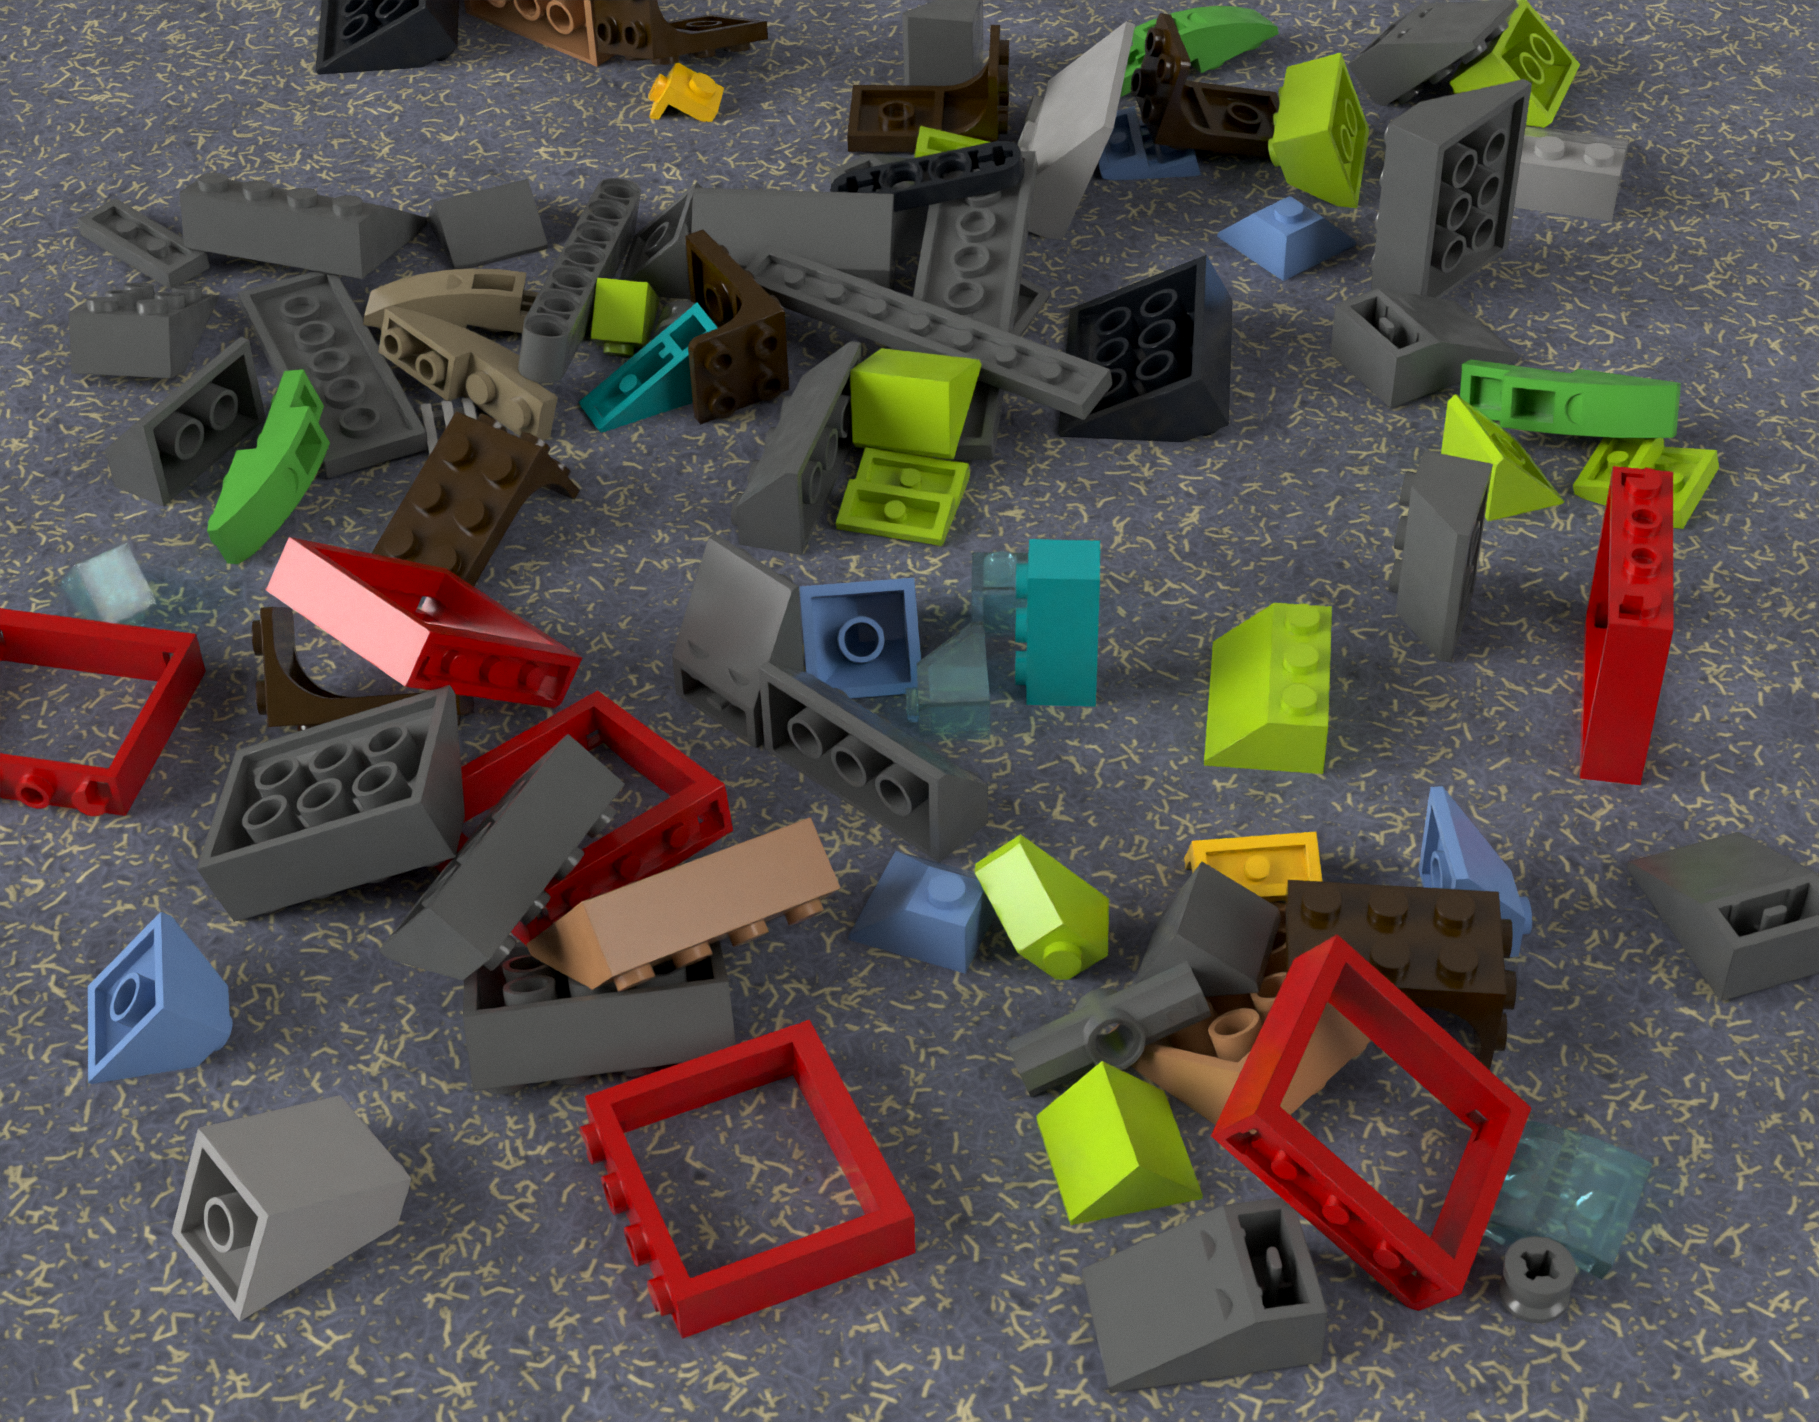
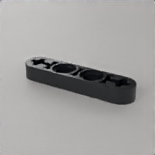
M995 141L850 171L840 175L833 181L830 192L894 194V212L1014 187L1024 177L1025 168L1018 145L1010 141ZM952 171L963 172L961 176L954 179H941L944 174ZM903 181L915 182L912 186L905 189H892L894 185Z

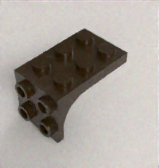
M594 0L596 17L595 36L598 41V52L623 55L627 61L651 59L652 64L655 65L676 64L680 62L679 55L688 54L689 58H709L715 56V49L724 47V51L727 52L747 51L751 49L750 42L768 39L767 21L708 14L666 21L659 9L657 0Z
M1160 13L1155 27H1151L1147 32L1145 56L1141 67L1135 69L1131 79V94L1136 98L1141 111L1142 122L1146 124L1153 144L1166 145L1176 150L1191 148L1208 150L1224 156L1241 154L1256 156L1259 159H1271L1268 150V140L1273 138L1275 130L1273 115L1278 112L1280 105L1277 93L1187 81L1190 70L1189 55L1172 15Z
M991 25L988 61L983 69L968 81L947 86L853 85L847 134L848 152H915L920 126L988 142L998 141L999 134L1008 135L1009 40H1000V25Z
M703 229L685 236L691 302L698 303L719 327L694 337L688 345L694 418L700 425L716 418H727L739 409L762 400H773L781 393L790 390L785 310L774 295H769L756 282L749 270H744L731 257L724 245H719Z
M456 411L373 549L372 554L446 568L467 583L475 586L510 524L529 496L539 488L545 487L575 500L580 490L570 480L569 475L571 471L569 468L549 456L548 453L551 448L540 438L527 432H522L520 437L507 433L508 430L505 426L487 415L479 414L478 418L474 419Z
M261 607L260 620H253L251 634L254 654L256 656H263L264 679L257 680L256 704L259 715H267L268 727L297 725L298 732L421 694L408 693L348 697L329 692L316 684L308 676L299 661L295 645L294 618L291 608ZM455 694L458 726L460 725V715L474 713V697Z
M1302 880L1287 881L1286 975L1296 957L1338 934L1417 1006L1448 1011L1467 1021L1473 1027L1475 1058L1490 1070L1494 1051H1505L1507 1042V1014L1503 1010H1514L1517 991L1515 970H1506L1504 966V958L1509 959L1511 955L1513 928L1511 919H1501L1499 892Z

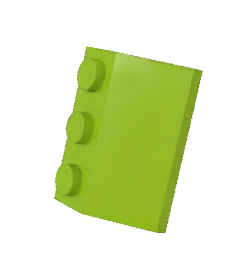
M1516 0L1519 6L1505 19L1509 27L1496 38L1486 43L1488 47L1476 58L1466 64L1461 61L1449 84L1453 87L1454 94L1517 80H1527L1532 83L1526 125L1545 128L1552 123L1580 64L1527 0Z
M1340 52L1288 66L1283 87H1279L1278 90L1280 105L1278 112L1273 115L1274 135L1273 138L1268 140L1271 161L1275 167L1281 166L1287 184L1335 206L1357 208L1369 127L1343 56Z
M1272 603L1213 641L1204 766L1323 774L1329 721L1332 606Z

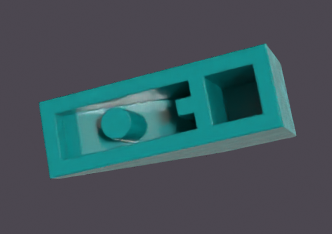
M698 303L694 304L578 403L600 433L693 403L688 354L689 342L694 337L719 327Z

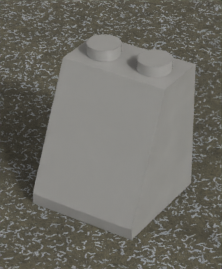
M341 1095L204 1126L197 1130L172 1235L240 1322L396 1227L408 1194L411 1177Z

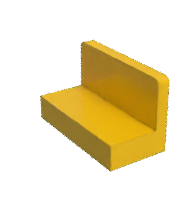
M1316 831L1195 840L1191 842L1184 857L1185 868L1192 869V873L1203 861L1268 902L1286 901L1288 880L1323 882Z

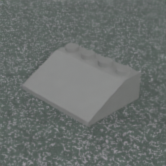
M1127 21L1052 77L1048 81L1042 97L1033 95L1024 118L1026 124L1018 142L1021 151H1036L1038 162L1029 232L1049 239L1063 240L1113 131L1135 24Z
M1526 125L1514 207L1612 221L1630 139Z

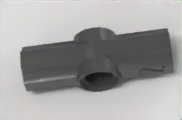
M1185 961L1119 992L1109 988L1092 990L1081 997L1075 1006L1074 1012L1006 1042L1030 1097H1033L1089 1072L1101 1061L1120 1070L1128 1068L1139 1059L1143 1053L1144 1046L1212 1015L1188 962ZM1119 1024L1117 1029L1111 1033L1098 1034L1107 1025Z

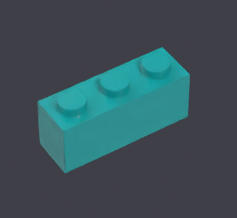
M1029 539L1028 563H1016V599H1027V608L1016 607L1015 643H1027V651H1016L1015 685L1026 686V705L1096 707L1101 540Z

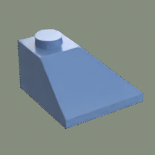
M1291 196L1259 210L1217 233V237L1282 281L1356 245V241Z
M914 578L799 586L806 673L812 674L832 688L842 690L850 699L924 693Z
M1443 786L1430 787L1418 868L1423 887L1499 892L1501 919L1512 920L1513 939L1510 957H1519L1522 935L1530 934L1532 929V912L1529 899L1526 896L1519 897L1512 871Z
M895 851L848 935V939L966 974L996 912L978 881L975 872Z
M160 912L88 985L89 1084L198 1067L213 1051L220 1050L231 1035L233 1021L229 1013L228 985L171 915Z

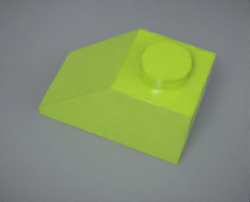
M597 278L591 340L597 346H604L603 354L633 357L634 349H642L649 343L660 298L649 283Z
M1020 834L975 864V875L1017 953L1056 980H1069L1108 956L1109 898Z

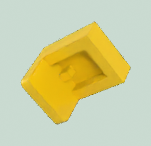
M676 63L667 77L659 74L651 87L648 99L654 102L649 118L659 120L669 104L701 122H712L718 113L724 87L715 83L708 75L697 73L680 63Z

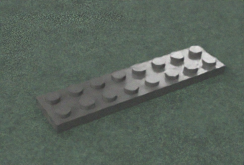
M1021 151L1025 174L1022 180L1014 187L929 205L913 298L1013 334L1038 170L1036 151ZM952 171L944 174L941 179H954L961 176L963 172ZM977 380L954 460H994L1004 395L1003 389Z

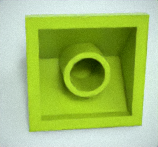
M884 348L875 352L850 370L852 442L855 447H867L954 460L982 366L980 360Z
M1457 394L1448 401L1441 454L1493 464L1485 514L1488 522L1560 505L1565 502L1513 435Z
M1101 1061L1036 1115V1121L1070 1225L1203 1199L1202 1191L1164 1090Z

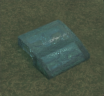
M1527 1121L1484 1235L1507 1247H1510L1521 1238L1531 1236L1548 1237L1561 1243L1571 1253L1576 1266L1603 1279L1615 1262L1651 1170L1652 1163L1591 1136L1558 1126Z

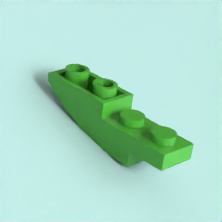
M1209 6L1171 13L1189 55L1190 65L1200 73L1219 68L1225 61L1245 51L1256 49L1264 41L1279 34L1278 27L1254 9L1237 6ZM1157 18L1143 23L1134 29L1133 46L1130 47L1120 97L1131 93L1132 75L1136 68L1141 67L1145 56L1146 35L1151 27H1155Z
M1470 359L1462 364L1460 397L1489 419L1500 421V427L1591 437L1673 438L1677 435L1681 383L1585 369H1577L1571 373Z
M304 369L284 371L277 392L272 397L271 409L263 431L257 438V447L255 449L236 450L229 472L224 477L223 488L214 513L211 514L208 520L207 532L211 542L217 546L228 564H239L250 558L281 527L310 487L330 445L327 436L319 424L324 405Z

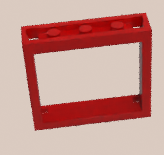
M1613 466L1584 620L1580 779L1641 785L1674 630L1673 472L1654 470L1647 467L1639 469Z
M289 537L266 588L267 592L405 687L434 690L450 685L455 694L556 708L562 704L582 661L581 656L448 569ZM422 596H424L426 599L421 610L417 609Z
M0 608V661L157 681L109 768L0 753V798L21 801L25 805L36 809H42L51 805L77 809L89 816H101L104 813L126 816L206 672L197 634Z
M598 690L461 767L465 810L464 823L496 805L514 781L567 734L587 751L605 743L628 765L671 796L583 848L584 856L563 880L559 882L554 877L544 888L551 898L542 909L543 918L538 920L536 916L526 926L519 921L511 931L525 945L581 902L669 870L733 831L725 784ZM598 729V734L587 739L586 735ZM698 817L703 821L700 824L698 822ZM462 832L457 852L469 839ZM452 858L434 867L439 872H442Z
M1337 934L1293 960L1213 1129L1211 1137L1406 1307L1421 1311L1462 1293L1531 1107ZM1327 1002L1472 1130L1431 1237L1427 1236L1280 1107ZM1475 1110H1477L1478 1112H1480V1113L1486 1118V1120H1485L1479 1113H1477ZM1254 1129V1130H1256L1257 1132L1254 1133V1134H1251V1133L1249 1132V1130Z
M810 1019L585 1096L589 1124L580 1126L579 1132L586 1145L588 1160L591 1165L603 1162L608 1174L601 1176V1182L609 1208L614 1216L625 1212L631 1224L624 1227V1235L636 1267L649 1264L654 1278L648 1280L647 1285L656 1313L660 1312L661 1316L671 1313L682 1339L916 1253L914 1214ZM793 1075L865 1215L690 1278L624 1133Z

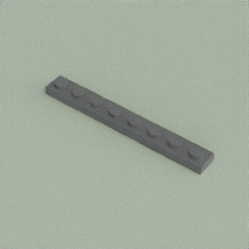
M766 245L745 269L749 270L756 282L769 295H774L784 308L896 350L979 359L982 366L977 380L1083 420L1086 419L1112 386L1111 371L1108 368L770 245Z

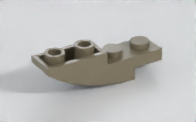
M469 268L418 274L393 281L372 290L364 314L363 325L378 327L382 330L385 308L397 306L430 315L466 329L468 325H474L490 332L510 331L523 333L524 319L539 292L525 290L526 272Z
M397 306L385 308L378 351L380 354L446 401L462 396L465 398L470 397L477 407L518 436L522 432H527L543 441L550 437L558 397L537 382L529 380L518 371L520 356L486 337L448 321Z

